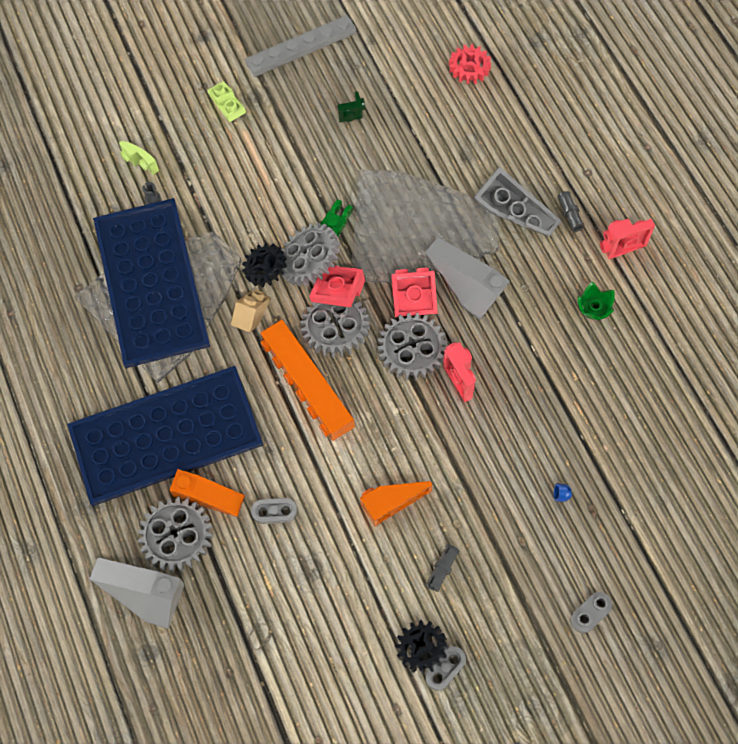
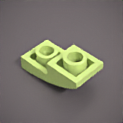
M224 81L207 90L211 99L229 122L246 113L245 107L236 99L232 89Z
M119 142L122 150L120 154L126 162L130 161L134 167L140 164L143 170L146 171L148 169L152 175L159 171L156 160L145 150L129 142Z

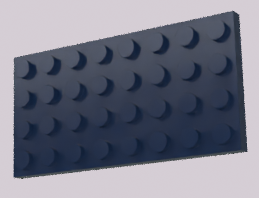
M175 198L94 217L96 235L125 369L211 347Z
M235 366L67 424L91 506L174 478L177 469L191 472L264 446Z

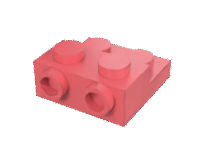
M652 218L646 221L639 220L633 225L629 219L612 222L608 229L603 231L604 240L600 241L601 251L606 253L608 259H612L646 247L655 227Z
M336 265L335 267H329V274L323 273L322 280L317 278L309 296L311 302L351 307L355 296H360L365 283L363 269L339 267Z
M418 268L414 273H408V269L395 270V274L391 275L395 317H399V315L404 317L408 313L411 316H415L417 313L419 315L438 314L435 272L429 271V268Z
M454 342L444 350L443 369L464 402H467L473 398L476 381L473 372L470 370L472 356L467 348H463L460 342Z

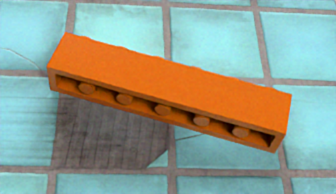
M280 320L262 331L261 346L266 353L270 351L273 356L271 359L276 368H282L285 373L283 377L288 385L291 386L293 384L296 388L295 394L301 403L305 401L311 418L313 420L317 418L321 424L319 428L325 437L329 435L331 440L334 441L355 427L354 419L285 322Z

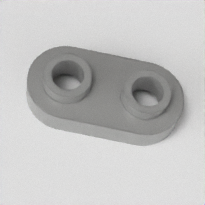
M288 498L262 499L252 505L251 514L253 519L259 524L288 523L297 516V507L295 502ZM284 509H289L290 513L284 515L282 514V511ZM266 510L267 514L265 516H260V511Z
M596 592L591 595L572 614L571 625L573 629L579 633L591 631L611 611V598L603 592ZM597 600L604 602L603 608L597 606ZM585 616L588 619V623H582L580 617Z
M451 646L449 649L444 650L447 658L439 659L442 664L441 667L435 664L433 665L434 672H431L429 669L427 670L426 683L431 689L436 691L445 689L463 668L466 657L463 650L459 647ZM455 656L458 659V662L456 664H451L449 662V657ZM435 674L441 675L442 681L439 683L435 682L433 676Z

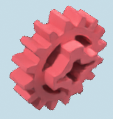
M471 44L470 48L463 45L462 50L457 47L456 53L452 52L451 58H449V72L453 73V78L459 77L460 83L466 80V84H469L470 81L477 84V79L483 81L484 76L489 75L491 57L487 56L486 50L481 51V46L475 49L473 44Z

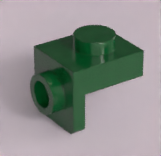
M354 92V102L337 105L340 123L363 118L362 110H365L364 98H360L359 92Z

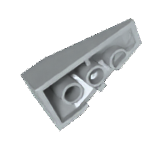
M500 167L492 173L473 198L490 213L547 237L552 234L562 221Z
M439 237L435 239L425 252L437 272L448 283L449 289L453 290L458 297V302L478 320L482 318L510 282L492 267Z
M99 557L90 576V580L144 621L167 629L170 627L185 585L180 578Z

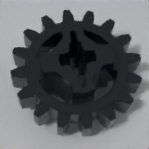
M265 243L264 247L258 244L257 250L251 249L252 254L245 255L247 262L242 263L245 267L242 272L246 275L245 278L254 286L259 284L261 287H264L265 283L271 286L272 280L279 281L277 277L279 274L284 275L282 268L287 267L284 262L287 258L284 252L275 244L270 246L268 243Z
M422 620L419 621L418 626L411 622V629L403 628L404 636H397L401 643L395 645L396 650L399 651L397 657L402 661V665L405 668L410 666L412 673H415L417 668L421 674L425 673L426 668L434 672L433 665L436 664L441 667L442 664L439 659L447 658L446 653L443 651L449 649L448 644L444 642L447 638L444 633H441L442 630L439 626L434 628L431 621L426 626ZM432 636L436 638L437 646L432 643ZM407 648L412 651L411 658L407 654Z

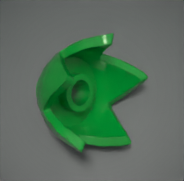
M591 282L586 287L583 295L577 297L581 313L591 320L604 319L614 312L612 306L615 299V290L601 291L594 282ZM591 305H596L599 308L594 309Z

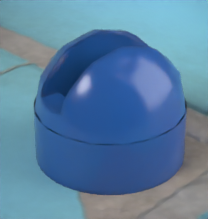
M556 483L554 487V500L557 502L568 501L572 497L571 487L566 484Z

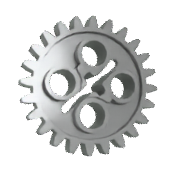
M310 223L308 229L302 226L301 232L296 230L294 237L289 236L290 242H284L283 244L286 248L281 249L287 258L284 261L287 267L282 268L284 272L282 277L292 285L297 284L299 287L302 284L308 286L310 281L315 284L316 278L322 280V274H329L328 268L335 267L332 262L339 259L335 254L341 252L338 248L341 245L338 241L339 237L330 227H327L325 224L321 226L319 223L314 226Z
M355 299L351 307L312 302L313 308L306 307L307 314H302L303 321H300L304 342H308L309 348H314L316 354L322 350L324 357L328 352H331L332 358L335 357L337 352H339L341 357H343V351L352 354L351 348L354 347L358 350V342L364 344V337L369 336V314H367L366 307L362 308V303H356ZM327 312L331 313L334 323H331V318ZM336 327H339L340 334L344 339L340 338Z
M408 313L406 319L399 315L398 322L392 318V326L385 324L386 331H380L381 338H378V345L380 346L377 347V351L381 353L379 360L384 361L383 367L387 368L390 366V374L397 371V378L405 374L407 381L410 375H413L414 380L417 381L418 375L421 374L426 379V372L433 375L434 368L440 369L441 364L439 362H443L447 340H443L445 332L439 333L441 326L434 327V319L427 322V315L423 319H419V313L415 315V318H412L410 313ZM419 331L422 332L423 335L416 336L414 335V333ZM399 338L402 339L403 342L395 343L394 340ZM423 350H429L431 351V354L425 355L421 352ZM409 357L411 361L403 362L401 358Z
M169 497L166 505L159 501L160 508L156 509L151 506L153 513L144 514L148 520L147 522L140 521L144 529L138 530L137 533L143 536V538L137 541L140 545H144L140 551L147 553L145 558L147 561L152 560L154 567L160 563V568L163 571L167 566H169L171 572H174L176 566L183 571L184 564L192 568L191 561L201 562L198 557L199 554L207 555L203 548L211 547L207 539L213 538V535L207 531L213 529V526L207 523L210 518L208 515H204V508L198 509L199 505L197 502L190 506L188 498L182 503L180 497H177L175 503H173ZM180 515H186V520L183 523H176V519ZM165 525L164 532L160 534L155 533L158 526ZM174 531H177L178 534L176 538L173 537ZM191 534L196 535V539L192 543H185L187 536ZM167 546H175V549L172 553H164L165 548Z

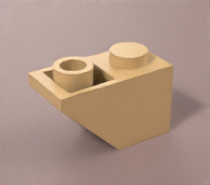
M252 290L235 304L231 326L247 332L253 331L259 325L271 297L259 290Z

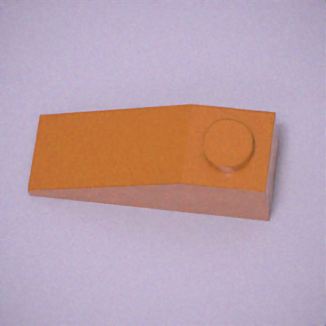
M177 469L169 489L174 498L180 497L183 501L188 498L190 503L197 502L199 506L238 517L245 495L179 469Z
M431 481L385 485L375 489L369 488L362 493L360 504L374 526H377L432 492L433 484Z

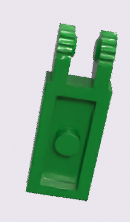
M339 199L335 201L331 210L328 211L320 223L321 226L325 224L327 227H330L337 236L340 235L346 226L347 220L353 211V206L347 205L342 216L336 215L342 206V201Z

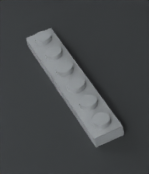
M346 15L245 58V64L252 76L256 77L356 34V27L349 16Z

